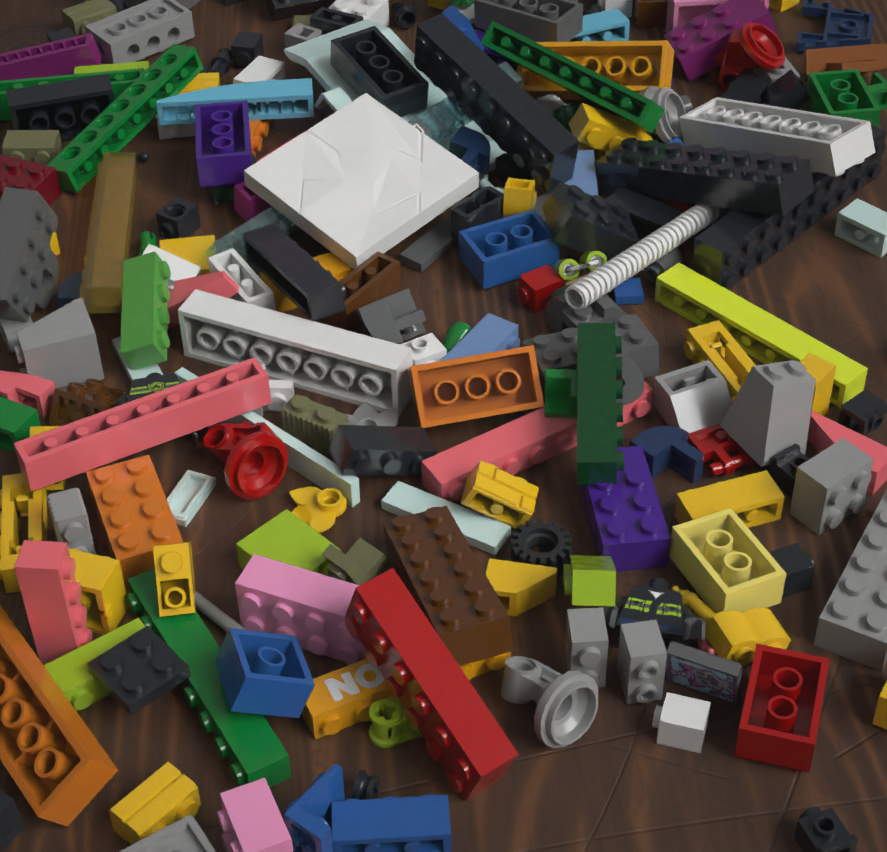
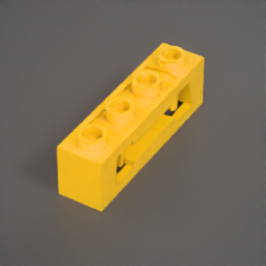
M719 320L687 329L686 342L683 345L686 357L689 360L691 359L694 364L709 360L725 378L733 403L751 368L756 366L755 363ZM720 337L726 343L725 348L722 346V343L720 342Z
M22 473L2 476V489H0V509H2V512H0V580L4 582L6 593L20 592L14 568L21 549L18 510L21 517L28 516V539L47 541L46 486L31 492Z

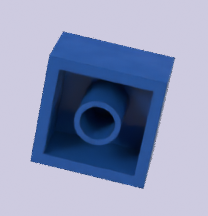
M229 628L215 659V664L230 711L243 714L252 713L275 717L299 718L315 684L297 636Z

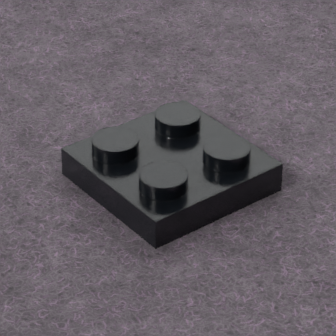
M148 626L87 663L89 673L130 715L191 676L190 667Z

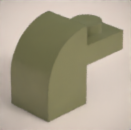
M359 538L346 554L332 544L322 553L324 558L330 563V566L327 568L330 572L329 577L356 585H361L389 569L395 568L381 551L362 538Z

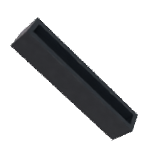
M270 224L242 233L247 259L312 321L346 310L344 299L347 297L344 284L333 277L329 270L324 269L318 260L315 261L306 250L304 251L299 247L296 241L290 239L285 231H281L275 224Z

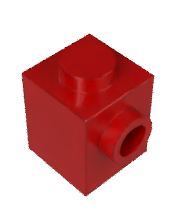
M548 264L519 275L518 298L522 304L526 305L534 313L546 309L547 302L551 298L564 293V279Z

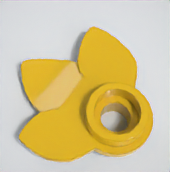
M304 487L289 492L292 500L298 505L291 512L318 533L330 529L335 524L336 517L342 515L347 508L346 498L342 495L341 491L335 488L321 490L317 487Z

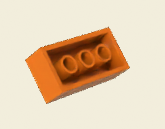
M534 345L415 365L408 368L418 427L428 428L545 407Z
M149 455L86 472L93 505L113 559L120 561L125 588L129 587L127 579L155 568L153 546L183 542Z

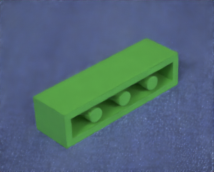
M155 251L123 261L120 354L134 370L167 361V348L170 346L167 329L170 323L168 301H170L171 296L168 288V278L171 277V271L168 263L162 261Z

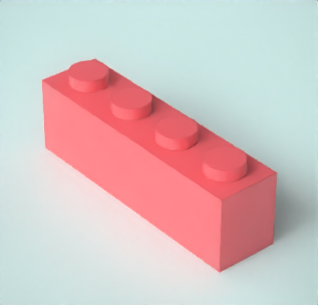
M24 540L14 568L39 660L49 663L91 642L92 631L87 629L86 606L81 604V584L76 582V562L74 558L70 557L67 542Z

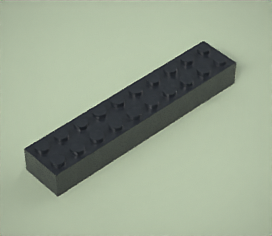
M871 125L875 153L865 158L863 163L846 169L844 174L831 177L825 173H812L814 191L784 216L732 210L695 237L692 270L727 290H731L737 282L744 277H748L758 266L765 264L770 257L778 251H782L787 244L794 239H798L803 232L815 226L820 219L831 214L837 206L845 203L849 197L857 191H861L866 184L878 178L882 170L880 165L881 157L886 148V143L884 142L886 131Z

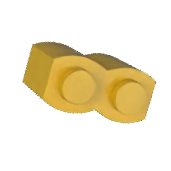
M763 607L752 608L742 613L736 610L716 613L712 615L705 629V636L717 655L740 663L742 666L748 665L753 661L756 644L787 649L791 641L772 611Z

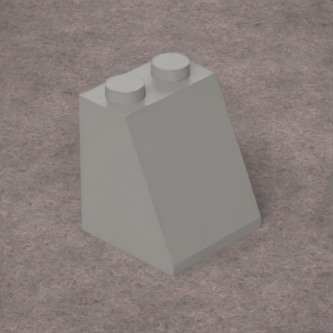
M83 298L75 299L17 332L20 345L14 346L18 363H24L25 368L20 369V373L54 381L56 388L68 386L69 382L83 383L86 379H104L96 333Z
M790 360L753 366L720 425L761 467L771 465L773 456L795 443L800 446V452L805 455L816 379L798 361Z

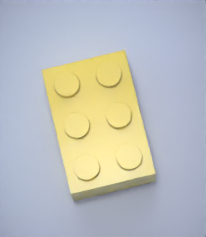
M732 508L672 527L669 557L715 614L727 610H736L742 613L752 608H768L781 603L786 572Z

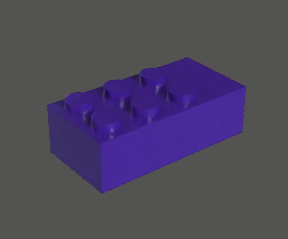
M247 100L196 104V161L200 187L208 186L214 188L220 185H237L244 182V170L253 165Z
M641 445L617 448V451H624V471H617V484L595 482V485H578L597 556H611L616 572L667 567L671 538L643 447Z

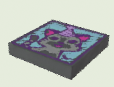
M674 641L670 642L667 649L668 681L670 683L738 705L741 697L742 665L740 663Z

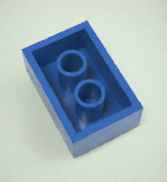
M534 209L459 231V259L483 289L519 279V275L547 264L553 268L555 262L559 260L560 243L552 239L547 223Z

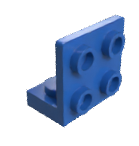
M336 763L326 773H320L313 781L311 788L300 798L294 799L284 813L285 825L292 839L293 852H333L331 834L332 802L345 800L343 770Z

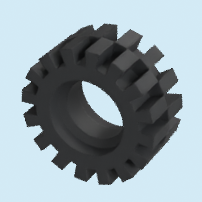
M537 519V524H533L531 520L526 521V528L520 524L517 527V532L514 531L512 534L511 561L557 568V578L560 577L563 571V564H570L572 539L570 538L569 531H563L564 526L560 523L554 527V521L549 519L547 524L542 523L543 519ZM534 547H547L552 551L538 553L530 549Z

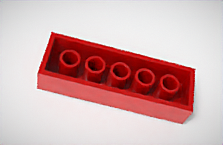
M391 568L356 587L345 615L347 630L352 637H358L364 646L365 656L373 668L378 667L385 678L384 683L389 694L394 699L398 698L405 709V717L414 730L418 729L424 737L427 752L434 761H439L445 769L446 779L455 793H460L464 800L467 801L501 780L519 755L396 571Z

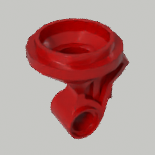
M753 22L746 23L741 28L733 29L726 47L715 58L721 64L718 80L719 86L724 91H727L731 81L735 80L741 72H744V68L778 69L785 62L784 47L778 36L765 25Z
M244 420L242 424H216L204 436V445L226 464L224 474L227 486L232 493L245 500H257L269 495L280 484L286 473L288 465L287 448L282 439L265 422L251 424Z

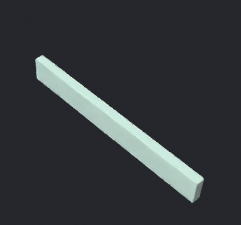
M183 367L174 372L180 383L198 378V376ZM249 411L221 422L242 424L244 420L251 424L265 422L282 439L287 448V466L323 489H338L346 498L347 504L352 508L360 502L358 477L355 475H342L336 463L257 413Z

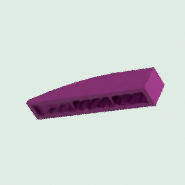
M92 33L0 54V81L74 74V67L101 65L102 55Z

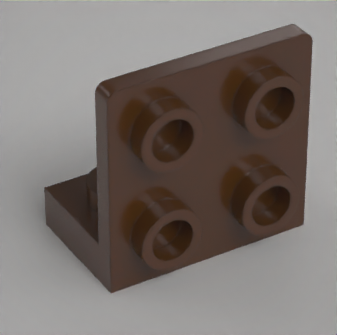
M86 379L83 383L69 382L68 386L58 387L54 390L49 424L63 426L114 408L116 402L129 390L119 387H106L103 381L97 379Z

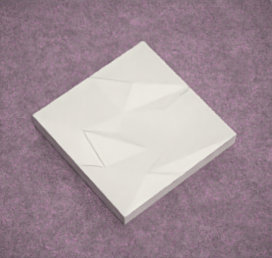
M367 93L244 170L245 185L354 270L377 251L384 254L479 188L478 171L427 135L421 133L417 128Z

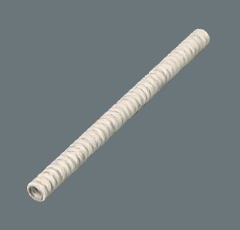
M696 204L641 241L627 248L621 254H618L610 261H607L599 268H596L588 275L568 286L565 290V300L575 310L586 308V306H589L639 271L648 267L654 261L663 257L669 251H672L729 213V209Z

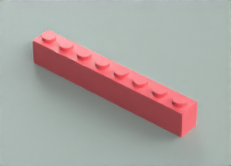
M254 357L15 442L14 447L21 473L32 492L271 404L268 374Z
M645 381L643 394L634 402L623 405V422H617V427L651 412L653 389ZM577 405L576 419L545 417V407L422 460L423 486L430 494L454 502L462 499L466 480L479 460L493 464L498 469L515 475L553 456L568 451L577 446Z

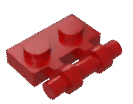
M721 423L688 434L687 443L704 454L703 463L710 460L715 461V463L707 465V471L711 477L719 474L722 476L732 474L735 469L745 465L746 467L758 465L720 426ZM736 451H738V452L740 453V454L735 455V456H732V457H730V456L728 455V454L733 453V452H736Z

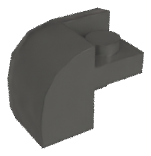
M409 288L355 309L362 329L370 337L397 344L426 332L422 323L426 321V317L422 309L417 310Z
M565 293L551 298L547 302L546 324L556 333L566 328H578V323L612 320L626 315V313L607 294L586 306V308L575 310L568 305L565 300Z

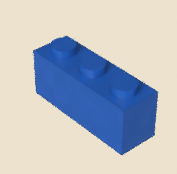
M425 794L419 797L398 798L388 796L382 799L359 800L351 798L344 801H333V852H451L448 795Z

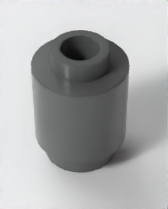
M674 248L644 268L643 273L646 279L656 284V277L677 263H682L681 252Z

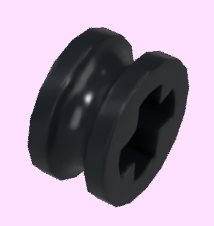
M360 770L353 785L352 798L359 800L377 799L381 783L380 774L374 773L372 776H368L367 771Z

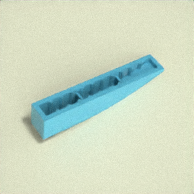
M312 78L236 83L160 99L156 102L159 124L195 123L196 104L245 100L248 102L249 120L314 117Z

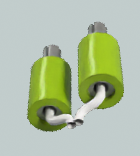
M587 251L580 257V265L573 259H560L555 262L553 269L565 281L574 280L579 275L580 269L592 272L605 264L607 258L600 251Z

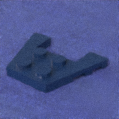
M804 0L802 15L826 17L824 34L798 32L795 51L871 44L874 14L845 7L843 11L833 8L832 3L824 1L822 5L814 3L813 0Z

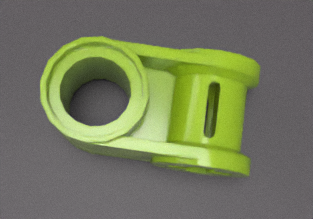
M398 698L379 699L370 706L369 718L373 724L369 729V738L374 745L381 748H389L405 741L423 737L418 729L414 730L405 717V709ZM381 709H383V715H382V716H380V710H381ZM389 730H391V737H388Z

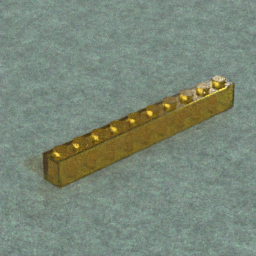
M104 152L103 162H98V174H96V187H94V200L92 201L93 213L90 214L91 227L88 228L89 240L86 242L87 255H84L85 269H82V284H80V298H83V301L86 302L88 313H122L123 261L129 259L137 184L136 152Z

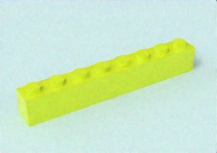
M677 263L656 277L655 301L698 326L719 320L748 355L764 364L790 360L800 362L808 353H811L836 365L830 402L839 408L864 391L868 368L685 265Z

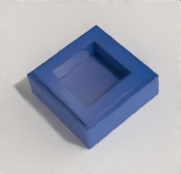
M629 278L612 290L614 302L617 305L644 303V292L640 278Z

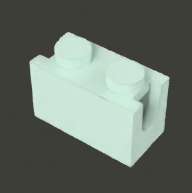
M857 198L838 212L834 235L881 258L887 253V212Z

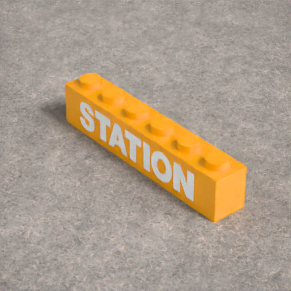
M511 652L460 666V668L470 681L474 677L504 667L506 659L511 657ZM364 659L313 679L315 686L301 714L315 740L326 735H333L341 729L359 722L369 721L370 706L379 699L392 697L386 689L385 678L378 667L373 668L368 660Z

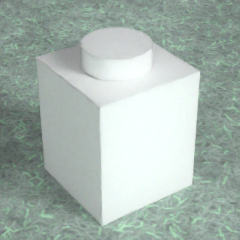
M667 692L663 706L656 705L652 727L658 728L657 744L701 753L711 702Z

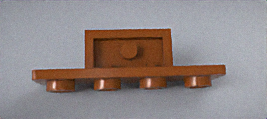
M887 43L805 49L803 51L804 74L858 69L861 76H872L874 71L887 68Z

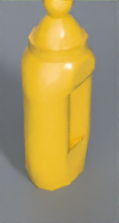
M673 586L671 590L677 591L682 595V605L689 607L694 617L704 619L707 627L712 615L715 613L698 598L697 594L689 590H680L678 586Z

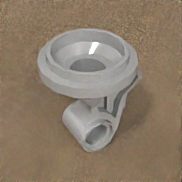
M649 85L639 94L665 109L653 133L665 143H669L676 137L682 140L683 135L679 117L686 114L683 101L669 87L658 88Z
M512 656L506 659L500 693L501 697L516 704H524L535 700L534 731L538 739L553 749L565 747L580 739L591 726L598 709V687L594 678L580 670L568 671L562 675L535 659L523 656Z

